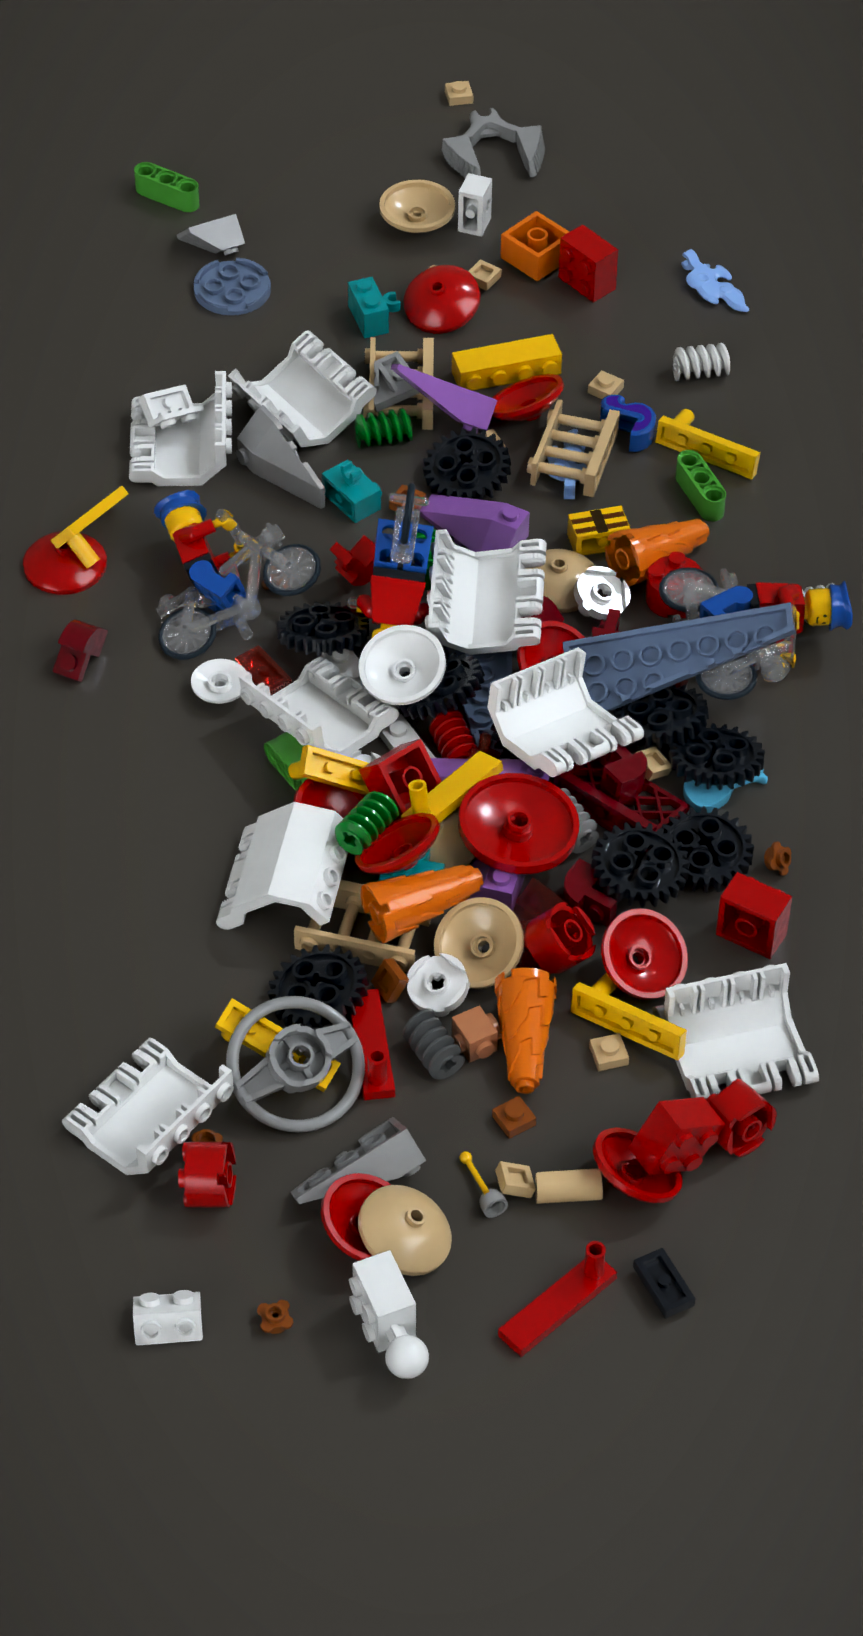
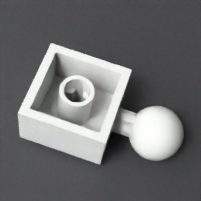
M389 1250L352 1263L353 1277L349 1278V1284L353 1295L349 1296V1300L354 1314H360L364 1321L362 1329L366 1340L374 1342L378 1353L386 1350L385 1361L392 1374L401 1379L418 1377L428 1365L429 1353L424 1342L416 1337V1302L391 1251Z

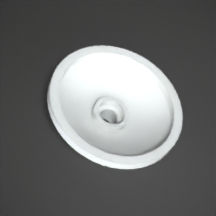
M397 625L379 632L365 645L359 659V675L365 689L375 699L391 705H408L426 698L438 687L446 669L445 653L439 640L426 629L413 625ZM404 672H410L408 676H401Z

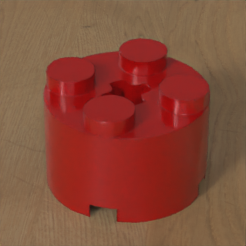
M672 552L669 556L658 559L648 568L646 586L647 605L652 612L664 618H668V615H677V619H683L696 613L674 610L663 602L659 593L660 582L671 571L687 567L703 570L695 561L685 557L682 552ZM683 573L672 577L665 585V593L668 599L684 607L699 606L702 600L704 577L694 573Z
M560 902L533 918L528 923L526 932L523 933L524 946L529 949L532 957L539 964L540 969L549 972V975L553 973L560 974L591 957L596 949V944L593 945L592 937L596 934L591 920L582 909L577 906L571 908L566 905V902Z
M742 1079L734 1080L730 1086L723 1089L719 1094H711L706 1099L725 1123V1126L718 1135L717 1143L731 1155L735 1154L737 1157H743L756 1150L765 1141L762 1137L765 1130L768 1128L772 1131L777 1118L776 1109Z
M184 1142L182 1156L183 1161H185V1167L179 1168L178 1186L179 1188H185L183 1195L184 1206L191 1208L230 1207L229 1205H232L236 1192V1175H233L232 1165H236L233 1144L231 1142Z

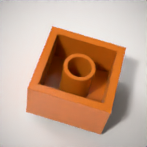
M535 211L501 234L500 258L538 282L559 267L560 237L569 233V231L538 211Z

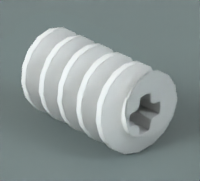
M718 343L716 347L713 344H708L706 349L703 345H698L696 349L693 346H687L686 350L682 347H677L673 356L675 381H679L681 373L684 374L686 380L690 379L691 372H694L696 379H700L701 371H704L706 378H710L711 370L715 371L717 377H720L721 369L725 370L727 376L730 374V356L724 343Z

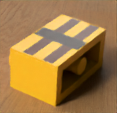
M622 506L568 514V538L573 551L583 556L605 552V546L611 544V541L607 540L610 534L619 530L631 529Z

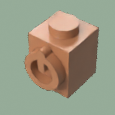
M479 1005L452 1017V1038L455 1040L454 1044L460 1047L461 1053L463 1052L469 1063L480 1058H487L497 1051V1043L502 1038L500 1026L492 1013L485 1014Z

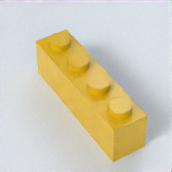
M553 334L452 352V375L458 386L471 391L516 383L538 375L561 374L562 352Z

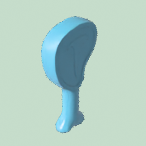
M764 769L760 771V776H754L753 782L763 785L767 784L768 776L763 773ZM692 780L684 783L683 796L686 803L690 805V808L693 807L696 813H701L702 806H705L707 813H711L714 808L720 809L729 801L734 789H730L727 785H723L722 790H719L716 785L706 789V784L703 783L696 787L695 781ZM745 780V785H746V784H749V783H752V782H749V781ZM737 783L734 784V789L741 787Z

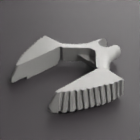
M489 108V116H480L476 110L472 111L469 116L470 127L463 135L443 139L442 152L444 159L464 178H466L468 173L481 176L480 166L473 150V146L481 138L498 136L510 142H516L522 162L530 177L536 176V172H539V169H541L545 154L541 125L529 127L515 126L501 119L494 108Z

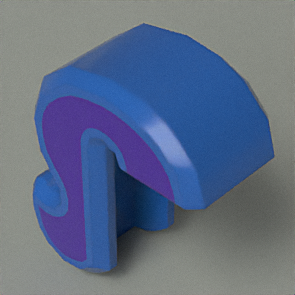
M608 395L601 400L600 421L602 419L606 420L610 409L620 411L619 429L631 432L629 452L642 451L652 444L655 436L656 414L651 407L636 402L625 404V398L620 395Z

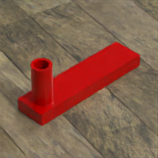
M379 989L367 990L368 996L362 997L364 1005L354 1006L357 1014L355 1016L350 1015L352 1027L359 1037L365 1059V1075L362 1085L364 1101L395 1097V1085Z
M599 1241L588 1243L585 1259L498 1329V1337L522 1357L617 1279V1271L605 1261V1245Z

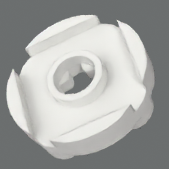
M594 566L587 569L585 573L581 574L574 585V597L579 605V612L584 616H591L599 620L607 619L609 609L620 610L621 615L629 604L631 597L626 581L623 580L621 582L616 577L617 573L607 567ZM601 589L603 594H606L608 596L602 597L597 593V591Z
M439 953L440 956L433 957L427 955L417 960L408 971L407 991L411 1002L420 1011L432 1009L435 1016L444 1017L450 1011L460 1006L465 1000L470 988V982L463 964L454 956ZM441 978L445 979L442 988L433 989L431 981H439Z

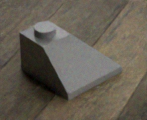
M236 214L189 227L177 234L178 240L215 254L224 252V256L239 252L238 247L245 244Z

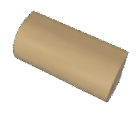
M598 1168L537 1172L535 1175L536 1204L602 1200L603 1198L602 1174Z

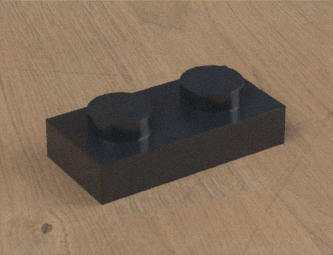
M663 1248L634 1260V1270L665 1319L695 1306L696 1298Z

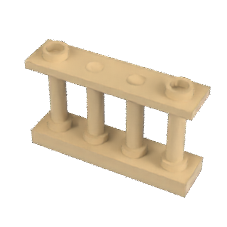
M370 337V348H365V364H370L369 383L373 386L375 378L374 361L396 352L376 351V337ZM423 338V349H418V351H398L405 362L423 364V366H418V369L414 370L433 376L434 338ZM421 393L410 398L423 400L422 403H417V405H392L381 410L387 416L388 410L393 409L397 415L399 408H404L409 416H417V419H422V430H433V402ZM375 396L363 407L364 418H366L369 412L377 416L378 412H376L374 406Z
M557 399L554 409H549L547 427L534 457H530L528 461L527 473L531 474L530 485L535 486L540 473L579 480L580 484H584L583 495L594 497L618 435L620 411L610 409L606 420L596 421L562 414L563 400ZM560 425L596 431L599 432V435L590 437L559 431L558 428ZM553 441L585 446L592 448V451L583 453L553 447L552 443ZM547 457L586 464L587 468L583 467L580 470L545 463Z
M345 880L340 881L334 907L346 909L338 934L321 931L322 925H319L312 918L308 928L297 925L294 928L295 949L301 950L304 948L308 953L312 952L314 945H317L319 951H323L324 947L329 944L332 952L338 946H341L343 953L350 950L353 957L358 956L361 963L380 967L384 959L394 958L403 972H408L415 963V950L409 948L416 929L401 935L397 946L379 943L380 941L375 937L372 930L367 940L350 937L358 912L364 913L361 901V886L364 884ZM431 919L419 925L429 927Z

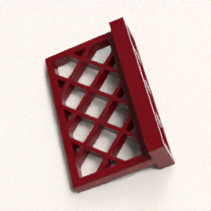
M602 756L583 765L575 764L572 770L554 777L553 784L560 789L567 788L571 793L570 796H574L577 803L582 805L584 811L589 813L590 819H593L597 824L612 832L615 825L623 830L624 823L626 822L631 828H635L636 823L640 822L644 829L651 823L653 831H657L663 824L668 825L669 817H674L678 820V812L682 811L686 814L690 807L686 802L648 781L646 778L642 791H647L652 796H637L625 803H619L601 792L603 791L600 788L601 782H594L593 776L602 777L604 768H591L590 764L595 760L601 763ZM577 776H587L588 782L583 781ZM624 805H634L635 810H631ZM640 805H655L656 811H642ZM661 805H670L676 810L662 811ZM647 819H658L659 824L656 825Z

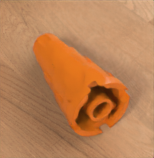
M691 519L682 522L674 521L667 524L616 531L607 538V540L611 541V544L605 546V557L608 567L617 573V578L622 577L628 586L639 584L647 579L649 566L658 559L669 556L670 553L677 551L688 555L692 553L693 549L704 544L710 533L709 527L700 519Z
M471 865L453 866L437 871L428 870L409 876L399 875L366 883L361 886V901L364 914L370 913L372 920L368 921V924L373 934L384 944L419 928V924L443 914L444 910L467 900L470 895L480 891V886L483 885L484 881L480 870L473 868Z
M514 968L511 969L510 977L505 978V971L496 977L494 992L497 996L498 1017L506 1056L508 1081H510L511 1086L515 1088L516 1092L529 1094L534 1092V1089L540 1085L543 1077L545 1048L549 1039L550 1022L554 1011L557 980L554 976L550 981L549 972L541 969Z

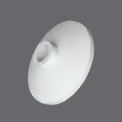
M209 660L194 670L191 676V687L193 692L206 702L216 704L232 702L241 697L239 676L247 671L242 665L232 660Z

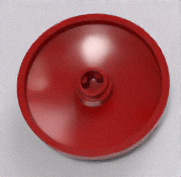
M523 773L498 774L478 782L464 796L458 816L459 834L467 849L484 864L497 870L514 874L540 873L561 864L572 853L577 842L580 827L576 807L559 787L545 779Z

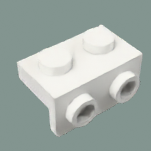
M186 384L147 393L138 397L149 428L161 426V429H166L176 425V421L181 420L182 424H186L196 420V414L204 410L203 405L193 406Z
M179 1290L174 1294L162 1295L150 1292L133 1297L135 1344L151 1345L201 1341L203 1339L200 1292Z

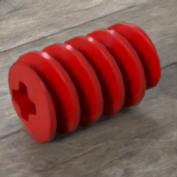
M449 709L447 715H443L441 712L431 721L429 726V732L442 758L470 759L479 752V748L475 744V740L471 736V732L464 719H462L463 716L459 710Z

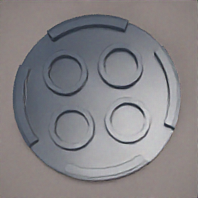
M244 258L223 262L215 260L202 267L194 278V295L198 303L205 309L221 315H241L260 308L268 300L271 293V282L268 272L258 263Z

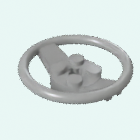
M284 996L258 1005L238 1023L231 1035L227 1048L226 1067L231 1069L233 1073V1093L251 1116L277 1130L296 1133L309 1132L334 1123L352 1107L363 1085L365 1059L358 1035L346 1018L337 1010L312 998ZM283 1009H303L317 1013L334 1024L315 1030L308 1026H300L301 1024H294L283 1028L275 1035L265 1054V1058L241 1078L239 1053L242 1042L251 1027L264 1016ZM350 1049L352 1076L349 1087L342 1099L326 1113L304 1120L286 1119L266 1111L255 1102L281 1089L287 1093L305 1092L314 1089L326 1077L331 1061ZM296 1052L298 1056L304 1055L306 1057L303 1064L296 1063L293 1060V1053Z

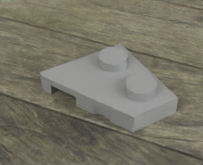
M398 351L374 361V387L377 390L374 399L376 412L420 393L391 369L392 364H400L410 368Z

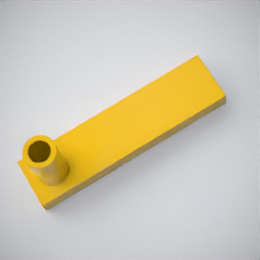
M681 410L674 419L664 415L659 419L655 443L679 452L694 450L702 456L705 462L749 479H753L757 474L761 452L690 426L695 418L691 410Z
M120 486L50 541L57 549L67 543L86 569L99 561L100 558L80 532L129 493L123 486Z
M311 745L302 747L301 760L290 764L288 768V773L294 780L308 778L363 795L369 792L359 772L360 768L369 763Z
M479 751L429 793L427 792L424 780L417 779L411 781L408 785L411 807L401 815V818L418 813H430L441 823L460 807L464 796L475 784L488 777L498 775L503 771L502 761Z
M607 973L592 987L578 982L572 988L571 1013L615 1033H620V1035L677 1061L684 1055L687 1030L610 996L617 986L612 982Z
M233 998L215 1025V1028L221 1031L223 1039L227 1042L230 1041L231 1035L238 1023L251 1011L250 1008ZM263 1017L251 1027L242 1044L265 1057L275 1035L283 1028ZM296 1052L293 1053V1060L296 1063L303 1064L306 1057L304 1055L298 1056ZM335 1059L331 1061L326 1077L315 1088L324 1093L341 1063Z

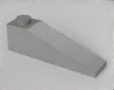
M264 405L260 406L237 437L238 450H236V456L242 465H246L252 473L320 509L324 508V485L308 462L302 463L296 451L297 446L294 442L286 441L280 432L283 430V426Z
M392 1117L362 1136L358 1140L361 1146L356 1150L343 1151L336 1156L334 1167L318 1170L290 1193L299 1204L323 1198L333 1182L345 1175L364 1173L379 1177L385 1181H391L402 1176L409 1177L420 1170V1165L426 1159L408 1129Z

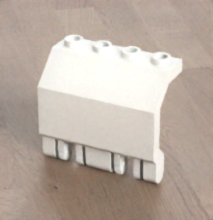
M309 330L303 332L292 342L288 356L262 380L252 382L248 380L245 382L236 368L228 375L234 384L232 386L234 393L240 399L246 397L248 405L255 412L260 406L264 405L283 426V430L280 432L288 442L294 440L301 448L329 444L356 419L357 414H361L362 408L374 398L377 392L376 388L362 376L355 379L356 371L330 348L325 349L323 342Z
M215 371V393L202 403H193L194 407L203 405L204 410L196 414V420L186 424H182L181 420L176 421V425L166 429H161V426L149 428L139 398L135 397L132 399L131 417L133 421L130 427V457L132 458L129 462V479L132 482L153 483L156 486H202L227 465V454H232V438H227V435H232V419H227V417L232 416V400H227V398H232V382L226 381V371Z
M447 529L436 530L435 542L431 543L433 566L429 567L431 590L427 591L429 615L425 616L426 630L431 632L441 645L469 655L515 651L519 647L538 645L541 642L540 628L542 622L538 618H528L527 616L539 615L543 610V579L545 578V573L543 570L535 569L534 567L542 566L546 562V541L542 539L521 540L513 548L474 552L455 545Z
M579 647L499 679L490 685L487 708L502 745L534 770L540 768L550 777H556L572 770L574 762L578 765H583L609 752H613L617 749L618 743L626 746L644 737L642 726L631 717L625 716L617 719L591 699L582 677L586 652Z
M319 656L306 664L296 681L272 696L269 686H265V683L262 682L257 686L253 683L250 672L247 671L239 676L240 696L247 705H252L260 711L263 717L271 719L282 731L288 732L295 737L301 745H311L347 757L376 739L381 730L395 722L399 715L398 709L391 704L383 703L377 699L375 701V698L368 693L363 684L345 672L339 673L338 667L323 656Z
M292 802L258 816L256 823L246 826L238 847L241 854L235 857L225 890V896L228 899L224 900V902L222 901L216 924L225 930L233 929L244 924L248 912L274 902L301 908L319 925L330 922L348 852L339 845L335 837V827L343 818L333 810Z
M787 963L767 965L759 969L738 971L731 975L716 978L709 977L702 981L676 984L673 987L666 988L664 1002L666 1021L687 1030L685 1053L678 1061H675L691 1098L704 1097L707 1099L711 1094H719L721 1092L718 1087L719 1084L726 1083L728 1087L736 1079H742L759 1094L769 1093L772 1091V1088L774 1091L782 1090V1078L779 1075V1071L786 1070L794 1087L801 1086L802 1083L806 1085L819 1082V1073L812 1054L805 1050L791 1016L787 992L790 971Z
M148 1038L139 1047V1050L137 1049L132 1053V1059L143 1069L142 1072L123 1062L118 1069H115L88 1096L93 1105L101 1111L97 1113L83 1103H79L74 1110L62 1119V1123L70 1133L82 1140L88 1149L125 1175L146 1174L156 1165H161L168 1157L169 1152L177 1144L185 1142L190 1132L199 1123L205 1122L211 1115L212 1110L220 1102H225L229 1099L234 1089L232 1070L222 1064L219 1067V1079L211 1085L178 1063L168 1048L155 1039Z

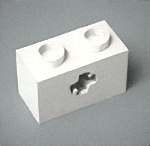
M467 174L459 190L458 197L459 232L482 237L491 219L492 178Z

